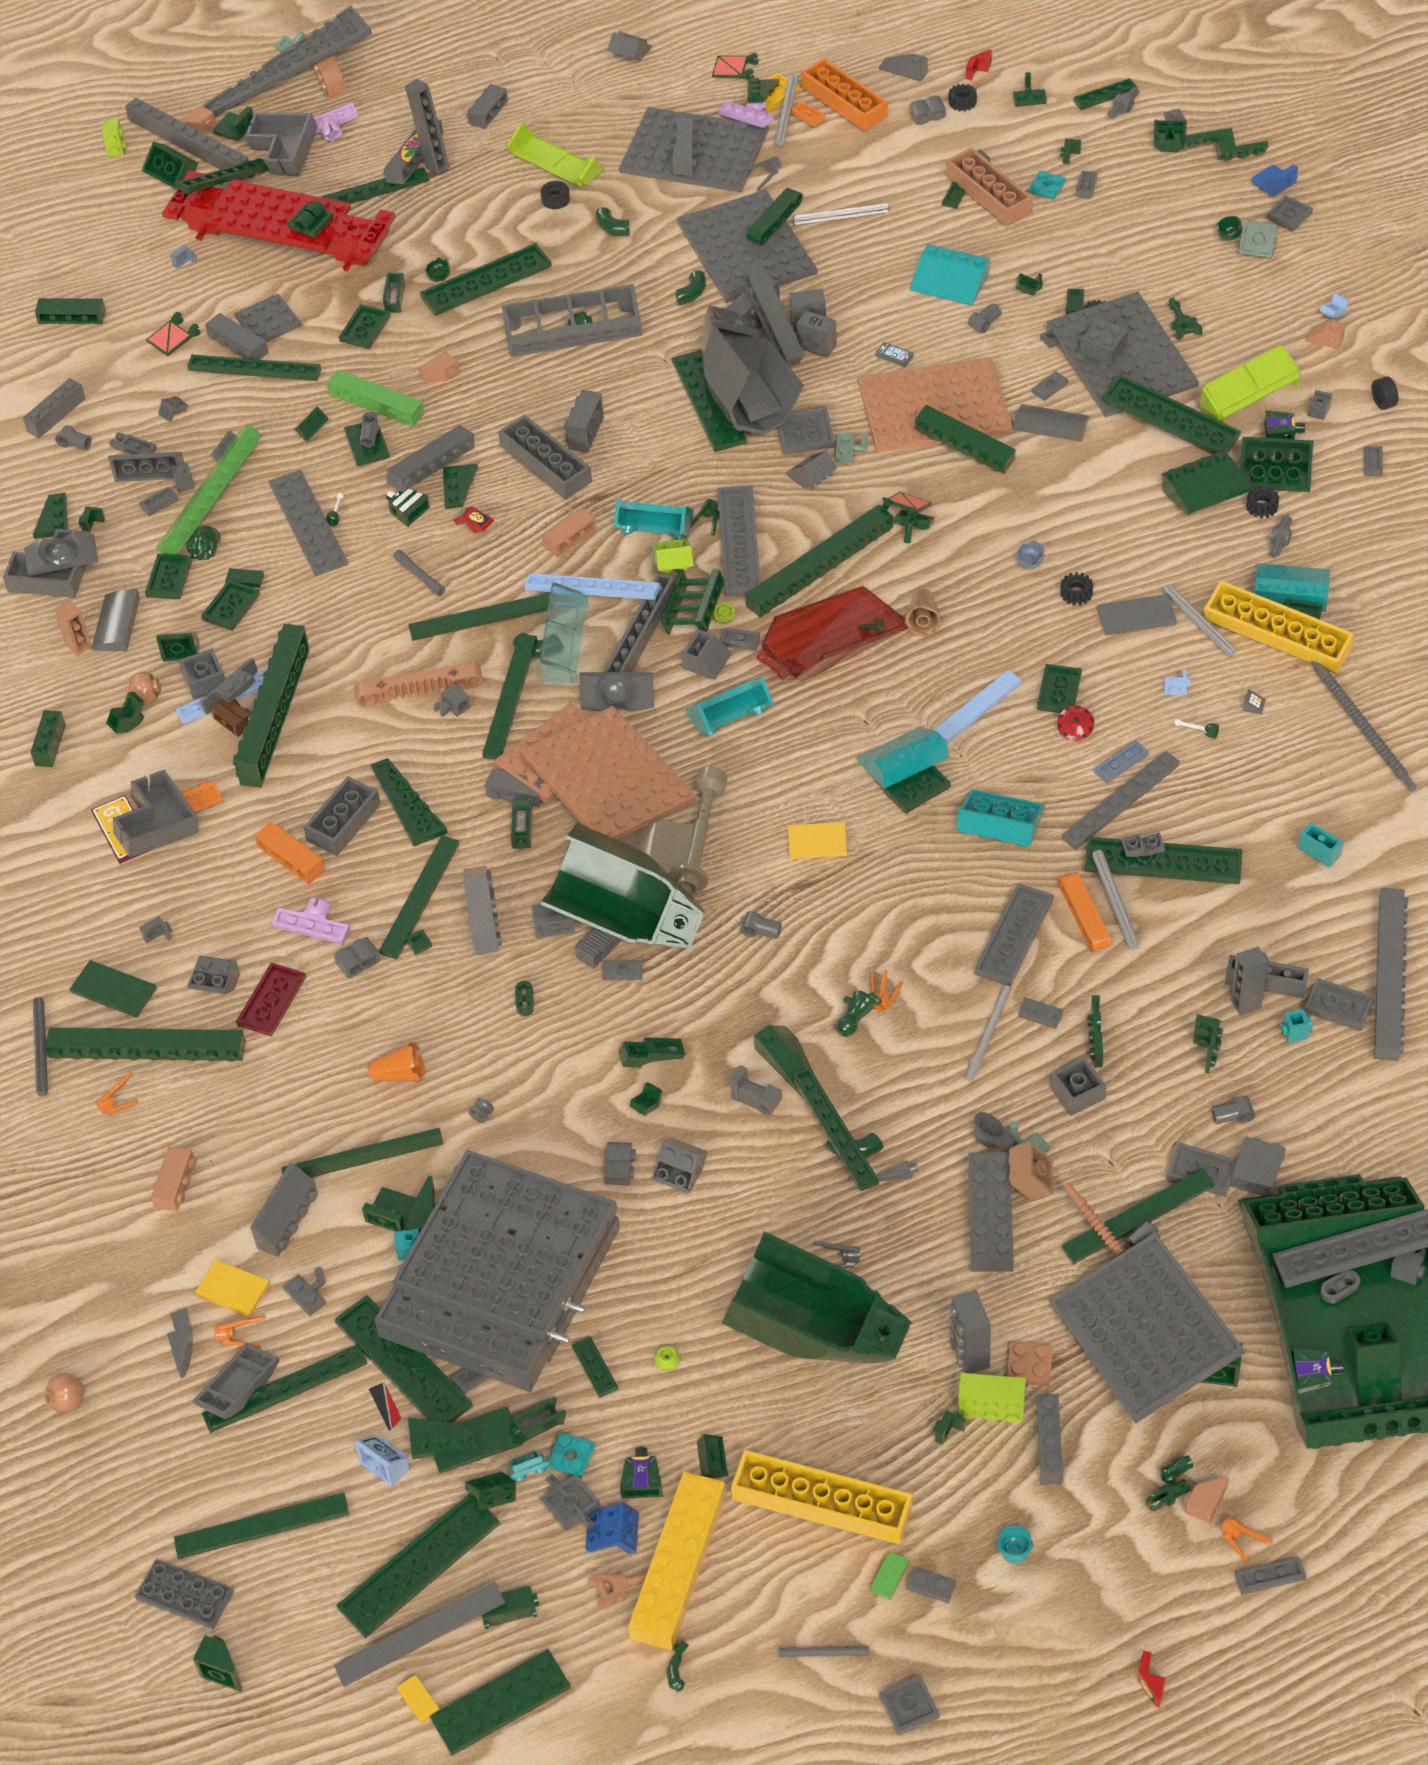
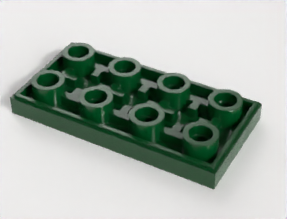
M90 960L70 987V992L137 1018L157 987L153 983Z
M505 1407L458 1423L474 1426L477 1449L433 1456L439 1474L522 1446L510 1435L509 1428L512 1417L509 1408Z

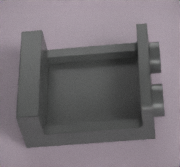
M1246 1136L1232 1174L1231 1187L1261 1196L1271 1195L1281 1163L1285 1157L1286 1147Z

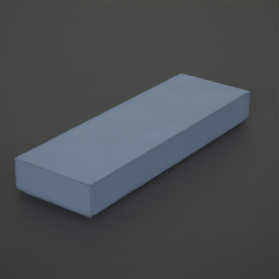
M1134 741L1094 768V773L1107 784L1147 757L1149 751L1139 742Z

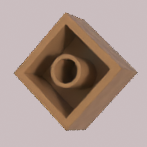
M1031 1141L1009 1148L1010 1184L1032 1202L1053 1195V1160Z

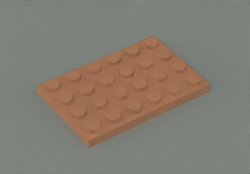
M568 704L494 760L493 767L509 772L539 794V799L547 804L556 795L545 782L541 784L540 789L533 785L541 778L520 756V750L590 717V715L574 704ZM517 774L527 776V780L523 779Z

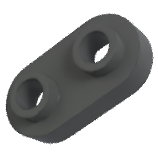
M1346 1270L1337 1274L1322 1284L1320 1290L1321 1298L1328 1303L1340 1301L1359 1288L1360 1277L1352 1270ZM1345 1282H1350L1352 1285H1346ZM1328 1292H1333L1335 1295H1329Z

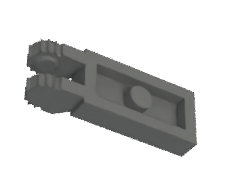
M119 432L115 436L117 440L111 439L109 442L112 448L129 454L154 453L157 450V446L154 443Z

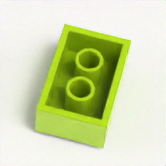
M960 1373L958 1413L965 1419L982 1418L988 1421L1006 1420L1011 1423L1023 1422L1026 1378Z

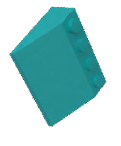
M927 244L921 254L910 291L973 306L990 274V259Z
M1257 563L1254 594L1284 606L1286 599L1322 604V612H1326L1330 569Z
M919 727L856 758L884 788H887L949 758L947 740L935 730Z
M971 789L959 808L956 830L964 834H977L982 838H995L1001 842H1013L1019 846H1030L1038 829L1045 804Z

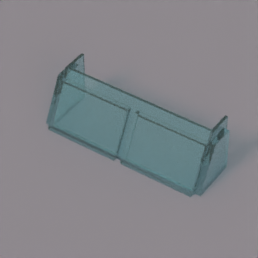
M555 582L551 585L540 657L543 683H578L577 668L586 609H589L588 597L584 596L581 591Z

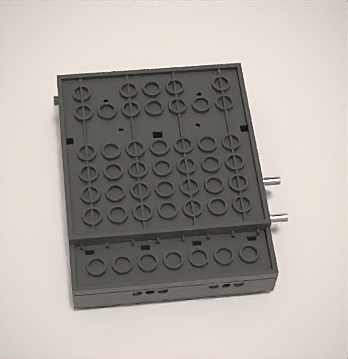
M466 1150L459 1165L454 1168L450 1181L393 1280L394 1286L375 1318L379 1337L531 1392L546 1362L551 1361L560 1342L569 1343L570 1336L564 1334L576 1311L580 1313H585L586 1306L580 1304L620 1229L619 1217L615 1216L617 1212L616 1201Z

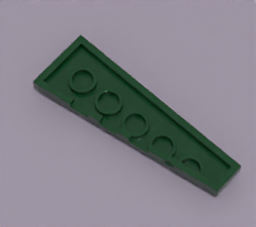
M388 758L371 764L372 771L413 847L448 833L446 826L436 814L432 813L426 802L421 800L419 794L411 788L409 782Z

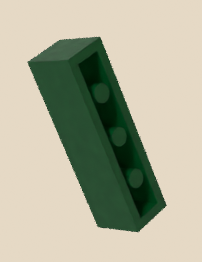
M38 298L35 309L38 324H103L106 313L103 299Z

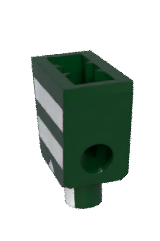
M410 488L403 492L398 491L397 493L389 491L386 495L391 514L407 527L430 508L428 495Z

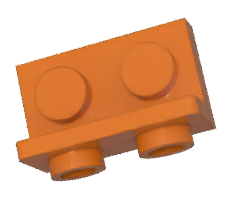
M205 781L199 784L198 788L193 790L188 788L181 792L195 814L223 803L214 781L210 783Z

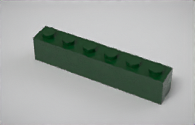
M927 404L915 418V429L919 433L926 434L935 441H940L949 448L956 449L962 452L963 455L970 456L997 472L1005 474L1015 460L1016 449Z

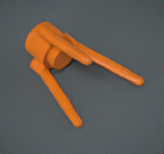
M887 970L883 972L880 990L876 994L874 972H871V992L881 998L882 1001L881 1004L874 1006L873 1009L880 1012L891 1008L893 1000L903 985V981H900L889 998L888 994L884 992Z
M129 1072L105 1095L95 1101L103 1114L109 1112L112 1115L118 1110L138 1103V1100H134L116 1107L113 1106L116 1102L112 1095L127 1083L128 1078L133 1075L132 1072Z
M263 1315L232 1323L215 1325L216 1340L222 1341L223 1346H244L248 1342L231 1340L232 1337H235L234 1327L264 1320L266 1316ZM248 1343L252 1346L260 1348L259 1344Z
M1229 1516L1221 1527V1530L1225 1532L1223 1538L1230 1542L1245 1562L1248 1561V1558L1233 1540L1234 1537L1238 1539L1245 1532L1264 1544L1267 1542L1269 1544L1273 1543V1540L1244 1525L1233 1516Z

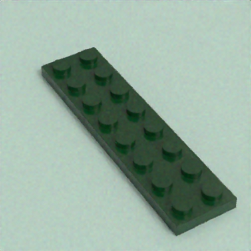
M534 243L420 292V297L433 314L437 316L552 267V264L540 247Z
M702 350L672 357V364L713 451L718 452L747 444V438L743 430L738 431L733 428L732 423L726 418V415L709 391L703 370Z
M1121 374L1117 376L1102 396L1103 402L1213 454L1219 451H1224L1228 454L1241 436L1240 430Z
M1088 837L1085 872L1099 873L1092 856L1094 851L1102 850L1111 874L1240 884L1242 849L1163 843L1165 852L1147 856L1128 857L1126 856L1121 839Z
M368 1295L334 1319L335 1324L355 1345L359 1346L371 1362L427 1420L453 1423L473 1407L472 1402L424 1353L379 1337L375 1318L381 1308Z
M469 1493L336 1605L337 1610L366 1639L500 1525L499 1520L488 1509L479 1511L476 1508L477 1498Z

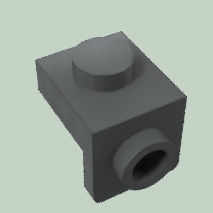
M177 396L161 400L158 414L167 421H172L174 412L186 411L188 404Z
M160 916L139 927L146 944L161 935H164L168 941L172 939L170 935L172 929L167 921L163 922Z

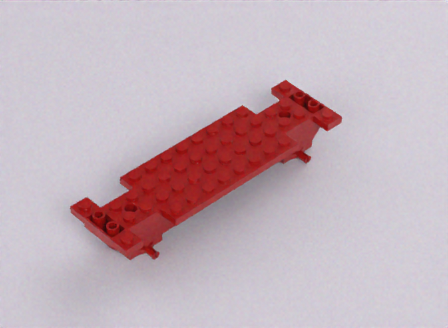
M189 170L183 180L203 175L204 173ZM234 179L226 190L213 187L205 188L202 191H195L192 194H184L181 190L177 189L162 212L163 218L173 220L181 218L184 220L190 230L198 231L196 239H200V241L206 234L219 235L222 231L335 255L336 260L345 262L342 269L347 272L351 265L366 266L368 261L379 250L390 231V226L396 218L395 212L379 210L374 220L347 215L351 209L350 203ZM314 200L320 201L325 206L326 211L333 213L334 218L315 238L288 228V221L306 203L311 204Z

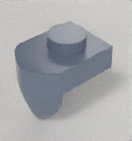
M182 245L170 254L173 267L176 269L188 261L196 262L198 260L194 251L186 245Z

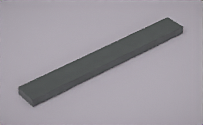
M496 1582L334 1665L342 1685L346 1687L504 1604L505 1601Z

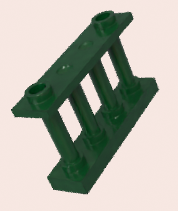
M713 569L708 578L687 579L684 570L679 571L664 616L661 618V625L667 634H671L673 625H695L699 630L708 631L725 582L720 569ZM707 585L704 591L685 592L687 586ZM703 598L699 604L681 605L683 599ZM698 611L695 617L676 618L678 612Z

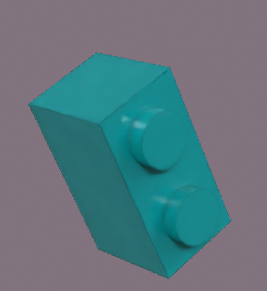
M1311 822L1300 834L1298 849L1331 867L1342 854L1343 841Z

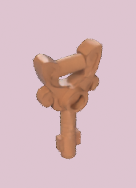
M613 1569L609 1570L607 1574L590 1575L588 1582L592 1586L597 1587L600 1594L599 1609L609 1606L615 1600L623 1602L626 1599L628 1587L643 1583L649 1569L643 1570L642 1574L625 1578L621 1573L617 1574ZM605 1584H609L612 1587V1593H608Z

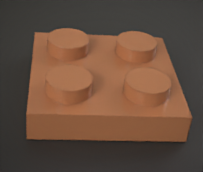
M1011 1341L1007 1376L1026 1378L1025 1384L1049 1387L1053 1345Z

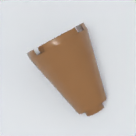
M928 589L916 591L905 615V623L909 631L916 635L926 636L927 633H934L941 625V614L932 592Z

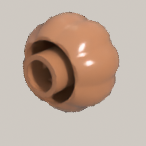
M144 671L136 673L129 680V687H126V693L134 691L144 701L143 705L151 704L158 698V692L161 691L160 681L157 677L154 678L151 673Z
M57 1374L49 1380L44 1393V1399L57 1412H71L76 1410L81 1404L84 1386L72 1374Z

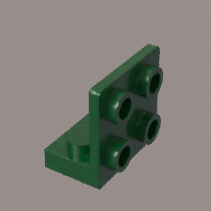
M246 106L239 115L228 112L214 127L213 133L239 141L248 131L249 126H252L253 108Z
M1197 1014L1193 1043L1202 1047H1208L1205 1073L1209 1074L1211 1067L1215 1068L1217 1051H1220L1222 1044L1223 1028H1220V1019Z
M382 1187L374 1203H365L362 1208L365 1222L395 1232L404 1231L405 1221H408V1212L416 1197Z

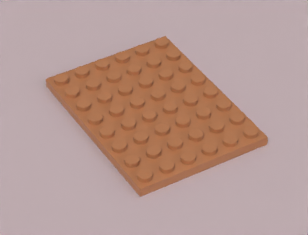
M992 357L858 376V383L876 453L941 444L942 442L935 441L932 437L919 433L915 429V418L926 404L988 436L1012 433L1013 428Z
M614 706L520 750V756L583 826L616 840L697 801V795Z

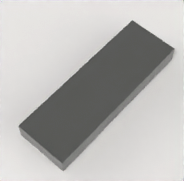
M1300 1557L1236 1571L1234 1574L1241 1595L1306 1580V1574Z

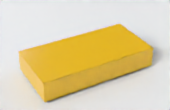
M416 1675L396 1687L421 1725L430 1719V1715L440 1710Z

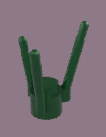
M707 499L693 519L690 528L693 527L702 514L705 517L714 516L711 533L714 536L717 516L719 514L717 510L718 503L713 499Z

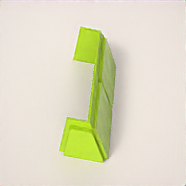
M524 122L520 123L508 142L507 149L513 155L579 187L589 184L604 170L591 155H589L587 160H584L533 135Z
M1279 345L1245 363V366H1239L1205 384L1201 391L1200 409L1206 415L1225 423L1226 417L1290 383L1298 389L1300 370L1285 346Z

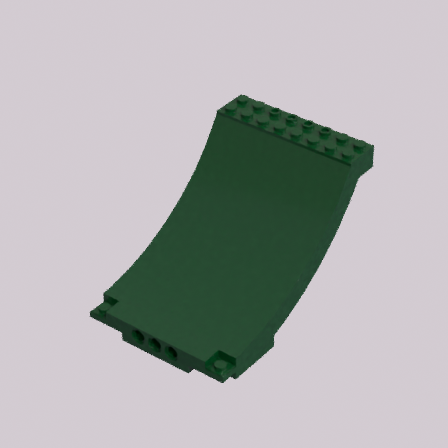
M1360 1174L1278 1185V1194L1239 1199L1238 1206L1243 1214V1224L1263 1276L1280 1340L1296 1428L1306 1448L1319 1449L1324 1446H1340L1344 1443H1361L1365 1440H1382L1386 1437H1402L1413 1433H1427L1428 1247L1425 1248L1423 1266H1426L1425 1274L1422 1279L1418 1278L1416 1285L1391 1277L1392 1263L1395 1257L1350 1269L1360 1277L1359 1288L1336 1303L1324 1301L1321 1298L1320 1290L1325 1281L1339 1273L1285 1288L1272 1256L1273 1253L1424 1210L1423 1202L1407 1177L1402 1178L1398 1176L1364 1181ZM1422 1249L1415 1250L1414 1252L1420 1253ZM1345 1282L1346 1285H1352L1350 1282ZM1328 1292L1329 1295H1335L1333 1292ZM1294 1348L1328 1351L1330 1362L1342 1361L1343 1374L1332 1375L1333 1381L1329 1386L1299 1393L1291 1351Z

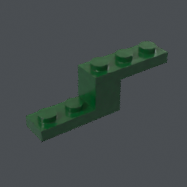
M1232 128L1185 135L1182 140L1183 147L1194 148L1200 144L1211 145L1214 142L1218 160L1230 161L1236 157L1243 159L1254 154L1255 156H1260L1269 147L1267 141L1236 146Z

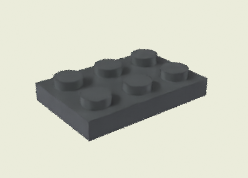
M1317 978L1304 1011L1307 1014L1362 1031L1375 996Z
M1178 1143L1166 1180L1178 1182L1204 1168L1215 1184L1207 1192L1227 1197L1232 1174L1238 1159Z

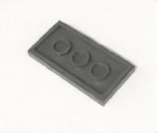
M1168 594L1097 605L1105 636L1177 625V619Z

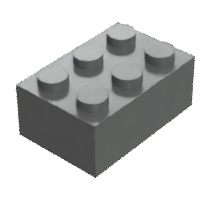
M581 390L580 395L576 397L575 406L571 408L570 417L564 424L569 450L589 452L604 419L601 393Z

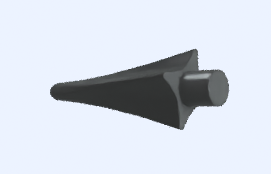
M906 1160L876 1176L879 1182L912 1179L911 1173L919 1170L917 1163L908 1165Z

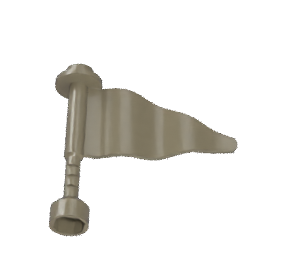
M706 766L699 770L695 787L702 794L698 817L694 824H680L665 820L656 821L618 839L652 857L690 895H695L697 892L704 890L708 884V875L699 867L709 828L708 819L713 798L719 797L725 792L727 783L726 773L720 768Z

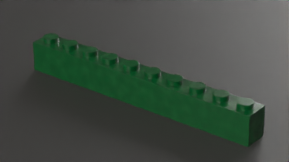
M878 504L745 594L746 606L759 617L769 613L778 605L783 604L788 598L796 595L800 590L811 585L818 578L823 577L828 571L836 568L840 563L849 559L858 551L863 550L865 546L876 541L886 532H889L893 528V515L887 510L880 508L881 506Z
M49 1027L45 1048L49 1058L222 1060L234 1062L243 1061L246 1040L243 1030Z

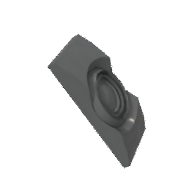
M71 533L64 538L55 540L40 539L24 548L28 576L98 562L94 534Z
M653 672L579 673L581 708L603 711L611 706H614L616 709L629 711L654 708Z
M246 1343L192 1400L193 1404L224 1419L235 1415L245 1407L250 1395L257 1388L268 1382L279 1363V1358Z

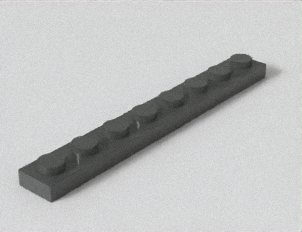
M1167 751L1162 753L1062 835V840L1077 850L1088 841V837H1093L1174 771L1180 765V761Z

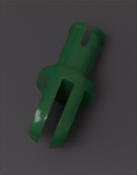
M1185 1479L1170 1487L1164 1484L1159 1487V1491L1146 1499V1505L1155 1502L1149 1507L1151 1511H1156L1166 1505L1170 1507L1175 1504L1176 1498L1191 1491V1487L1189 1484L1184 1486L1187 1483Z

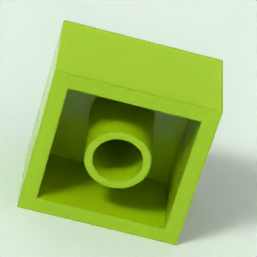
M687 538L652 543L654 564L661 573L672 572V569L688 570L689 567L694 566L692 547Z

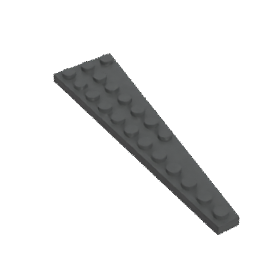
M350 5L336 15L337 18L331 22L329 20L324 23L325 26L319 30L317 28L313 30L309 37L301 38L261 65L262 68L257 72L252 71L249 73L250 76L245 80L240 79L237 81L236 86L227 88L202 106L212 111L214 116H217L219 113L257 95L259 92L372 34L371 28Z

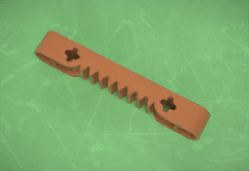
M465 663L361 681L355 685L356 701L360 706L384 704L392 700V698L396 700L397 696L403 699L406 694L408 697H411L412 693L418 696L419 692L423 695L426 694V691H429L430 694L433 693V690L440 692L441 688L445 690L454 685V681L462 690L476 688L483 683L481 668L477 663Z

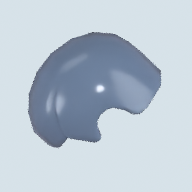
M1034 540L1028 544L1023 543L1017 551V561L1022 567L1028 569L1038 567L1044 559L1043 546Z

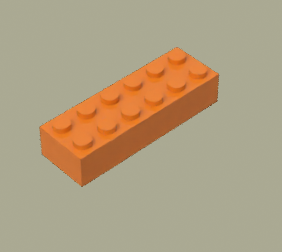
M823 58L801 71L802 88L863 131L868 130L888 117V101L827 59Z

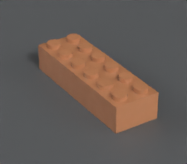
M972 147L946 160V176L953 182H956L961 189L963 188L966 193L1006 226L1032 213L1033 197Z

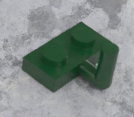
M1026 72L1025 91L1013 92L1015 107L1047 104L1045 89L1031 90V73Z
M900 510L896 515L895 522L906 526L904 543H911L913 526H917L921 530L929 529L934 524V517L917 513L913 519L905 517L909 511Z

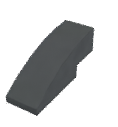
M187 1309L170 1314L175 1331L167 1333L180 1378L186 1376L193 1349V1330Z

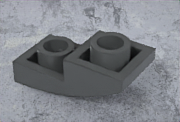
M1160 832L1141 838L1140 834L1121 839L1126 856L1128 857L1147 856L1166 851Z

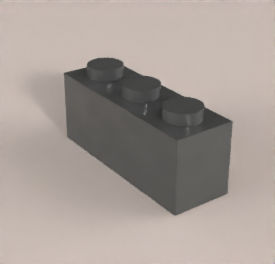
M490 84L481 96L476 99L472 107L468 109L469 125L486 129L508 102L507 89Z
M492 768L485 784L487 796L492 799L507 800L509 803H512V800L531 799L532 807H540L542 800L539 799V794L509 772ZM517 774L523 779L527 780V776ZM538 779V781L533 785L540 789V786L542 783H544V781L542 779Z

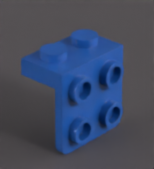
M1293 164L1282 170L1276 165H1271L1253 176L1251 182L1274 197L1297 182L1298 167Z
M625 1502L599 1508L589 1514L595 1525L591 1529H587L585 1549L588 1552H595L613 1546L619 1547L628 1554L636 1552L639 1522L638 1511Z

